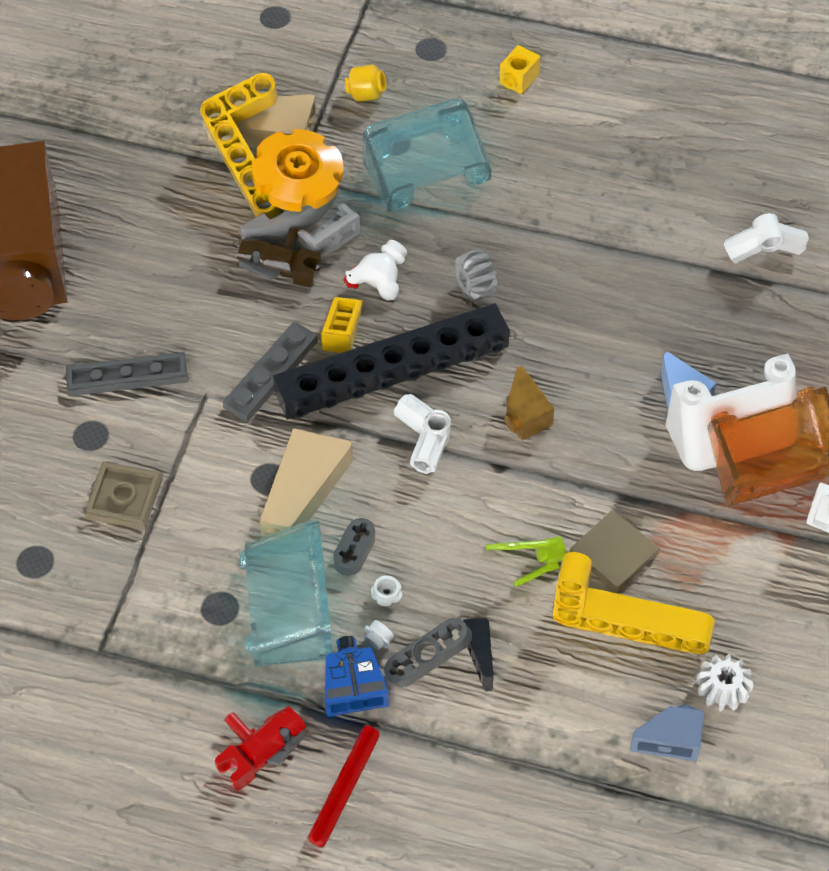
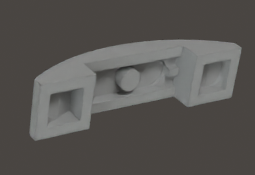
M338 193L330 202L317 209H313L310 205H305L300 212L287 210L271 220L263 213L240 226L242 240H262L269 244L283 241L286 239L290 228H296L299 231L305 230L317 222L330 209Z

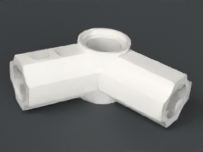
M769 213L757 217L753 221L752 227L726 239L724 246L730 259L736 264L760 251L773 252L780 249L800 255L806 250L809 237L806 231L781 224L775 214Z
M405 394L398 401L394 409V416L420 434L410 459V466L414 467L417 472L424 474L435 472L443 450L450 441V416L445 411L433 410L412 394Z

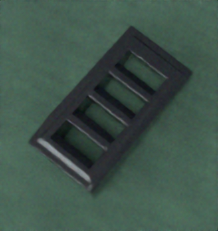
M487 618L464 619L463 622L472 632V640L467 649L485 692L492 691L494 675L489 620Z

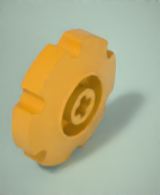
M294 129L291 135H285L281 131L270 135L257 147V158L252 160V180L258 193L269 194L270 204L288 211L300 212L305 205H310L313 209L324 206L336 196L339 187L338 181H342L343 160L338 149L335 146H326L324 136L309 130Z

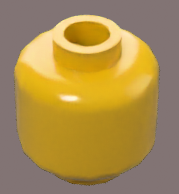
M376 65L356 66L350 70L349 77L345 78V89L347 94H351L357 102L377 100L382 96V92L386 91V77L383 70H379Z

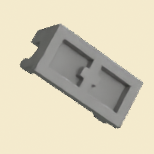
M341 203L337 206L340 211L336 213V216L310 233L303 229L297 232L300 237L297 239L296 244L300 248L319 252L321 259H323L360 234L359 215L356 212L354 213L347 205Z

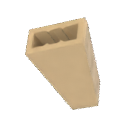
M315 95L278 96L273 106L236 124L247 145L252 147H258L267 137L280 131L285 135H291L294 129L312 131L317 114ZM237 101L234 105H242L245 101ZM213 113L209 117L216 118L220 113ZM207 131L208 140L213 141L212 138L210 137L208 131ZM226 135L222 137L221 140L227 141L230 140L233 136Z
M293 428L260 518L262 537H266L268 540L276 543L282 541L293 543L351 465L353 460L351 441Z

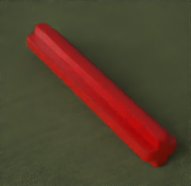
M365 725L362 728L308 834V841L311 844L321 848L326 845L380 737L379 731L369 725Z

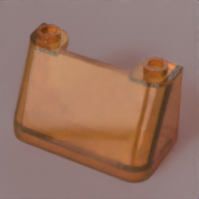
M814 387L804 388L797 392V398L791 404L738 419L736 415H729L728 412H722L714 415L707 425L720 485L727 506L738 505L829 477V393L826 387L816 390Z

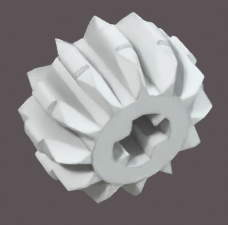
M730 654L725 657L724 661L717 655L712 657L711 663L705 661L701 666V672L697 674L696 678L697 684L700 685L698 688L699 696H707V706L712 705L714 702L717 703L720 712L724 710L725 705H728L734 711L738 708L739 703L745 704L749 698L748 693L752 692L754 685L753 681L750 680L752 675L751 669H742L744 664L742 659L735 663L732 662Z

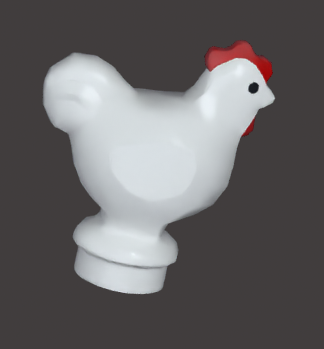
M389 240L387 244L381 247L382 254H368L361 260L358 266H354L351 271H346L343 281L346 283L347 288L357 289L360 284L367 283L377 288L384 300H394L399 293V286L396 283L398 277L396 264H402L408 254L405 247L395 240Z

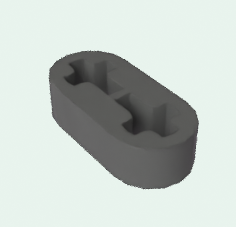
M364 518L355 519L346 528L334 553L335 568L340 574L350 576L361 570L375 542V527L371 521ZM362 530L366 531V535H362L357 543L356 533L360 534ZM351 551H353L354 561L350 560L347 564L343 563V558L347 559Z

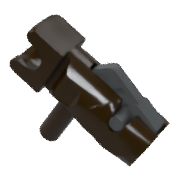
M290 228L283 246L279 245V247L262 240L243 239L237 254V259H239L237 266L269 280L277 276L292 278L293 284L311 288L314 286V271H319L321 268V255L319 252L301 248L300 252L294 251L299 237L297 233L299 230Z

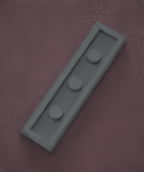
M185 352L66 366L68 396L188 382Z

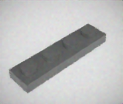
M293 321L223 400V409L248 422L274 393L273 375L294 369L318 342V335Z

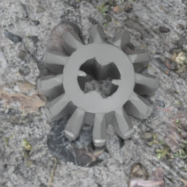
M480 249L466 252L456 258V264L454 265L455 277L458 280V286L461 287L462 293L467 298L479 300L496 292L498 284L496 279L497 272H495L494 263H491L488 254H485Z

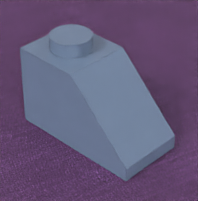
M689 705L668 707L633 731L630 752L697 761L701 748L704 711L696 710Z

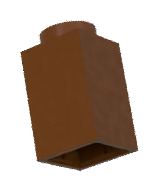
M44 141L0 146V318L6 320H26L43 314L51 305L68 303L58 196Z

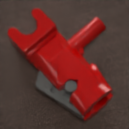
M290 706L266 718L264 725L257 730L254 728L249 730L242 720L232 712L226 716L224 721L242 742L237 746L232 744L221 752L214 760L215 766L220 773H225L231 768L237 769L230 779L234 790L239 791L256 778L255 773L266 764L282 765L308 733L305 729L307 726Z

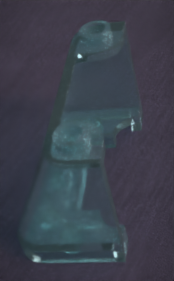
M463 99L449 100L370 125L363 132V164L387 212L407 207L413 199L414 189L464 174L466 182L473 185L491 180L492 170L470 109Z
M319 520L306 521L246 543L245 550L239 551L240 569H246L249 597L251 635L245 636L247 655L254 656L255 667L326 659V655L332 653V641Z

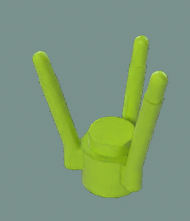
M561 536L539 541L487 544L485 546L486 550L535 548L538 561L540 563L545 562L546 565L514 582L515 587L527 583L548 571L559 569L558 562L562 561L564 554H566L565 544Z

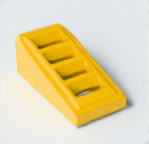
M334 297L321 333L322 349L324 351L343 353L352 349L363 300ZM338 310H340V311H348V312H352V313L338 312Z

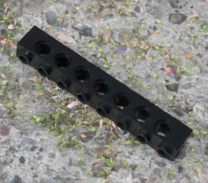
M494 303L273 375L274 391L286 420L304 417L310 412L322 408H331L337 403L352 398L358 399L367 393L380 389L385 390L395 384L407 380H416L422 375L434 371H443L449 366L461 362H470L477 357L500 352L504 348L509 347L510 329L497 304Z

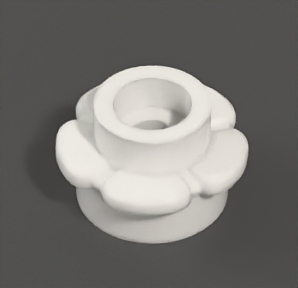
M382 576L375 581L374 586L371 588V596L381 606H390L391 603H398L402 598L401 584L392 576ZM388 590L390 593L385 594L384 591Z
M374 620L370 626L366 625L364 627V631L367 633L364 639L369 645L377 650H380L381 647L385 649L390 647V641L394 638V635L384 624Z

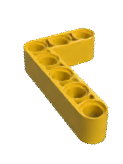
M260 73L208 98L202 103L200 112L206 130L255 217L264 213L271 220L279 215V208L274 205L266 209L259 208L262 203H269L270 195L259 194L255 186L246 185L247 182L252 180V160L255 157L236 124L270 108L277 101L278 94L274 78L267 73ZM263 88H268V89H270V90H269L268 92H266V93H260V92H258L259 90H261V89H263ZM237 101H245L242 105H234ZM213 113H220L216 118L209 117ZM226 135L233 136L230 140H221ZM239 157L246 158L245 161L241 163L234 162V160Z
M579 552L564 554L556 584L553 619L556 622L569 627L693 654L709 652L715 619L711 615L682 607L589 588L592 560Z

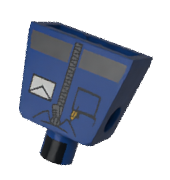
M343 636L337 639L338 652L326 655L325 707L327 717L389 707L388 688L372 648L357 649L354 636Z

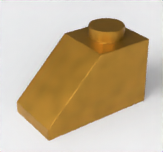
M520 366L516 369L508 397L505 422L509 430L516 432L523 441L553 426L554 407L524 367Z

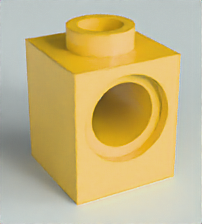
M517 45L500 64L499 83L508 89L523 94L539 75L540 55Z

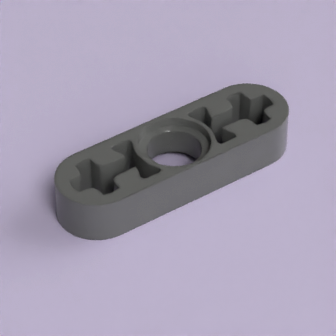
M450 618L389 658L384 667L385 676L397 687L410 686L467 648L472 640L471 629L459 618ZM454 629L459 631V638L457 640L452 638V631ZM441 638L444 641L443 643L447 646L445 649L437 641ZM428 645H434L436 652L433 658L426 661L422 660L421 651ZM411 657L419 664L418 667L413 665L414 662L410 659ZM403 665L405 667L403 669L405 674L400 677L397 675L399 673L397 668Z

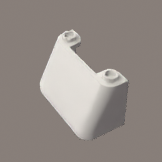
M788 353L773 357L765 363L764 376L767 381L715 396H711L708 388L699 381L690 380L673 385L665 426L683 464L687 468L694 471H703L788 447L794 443L798 433L796 370Z

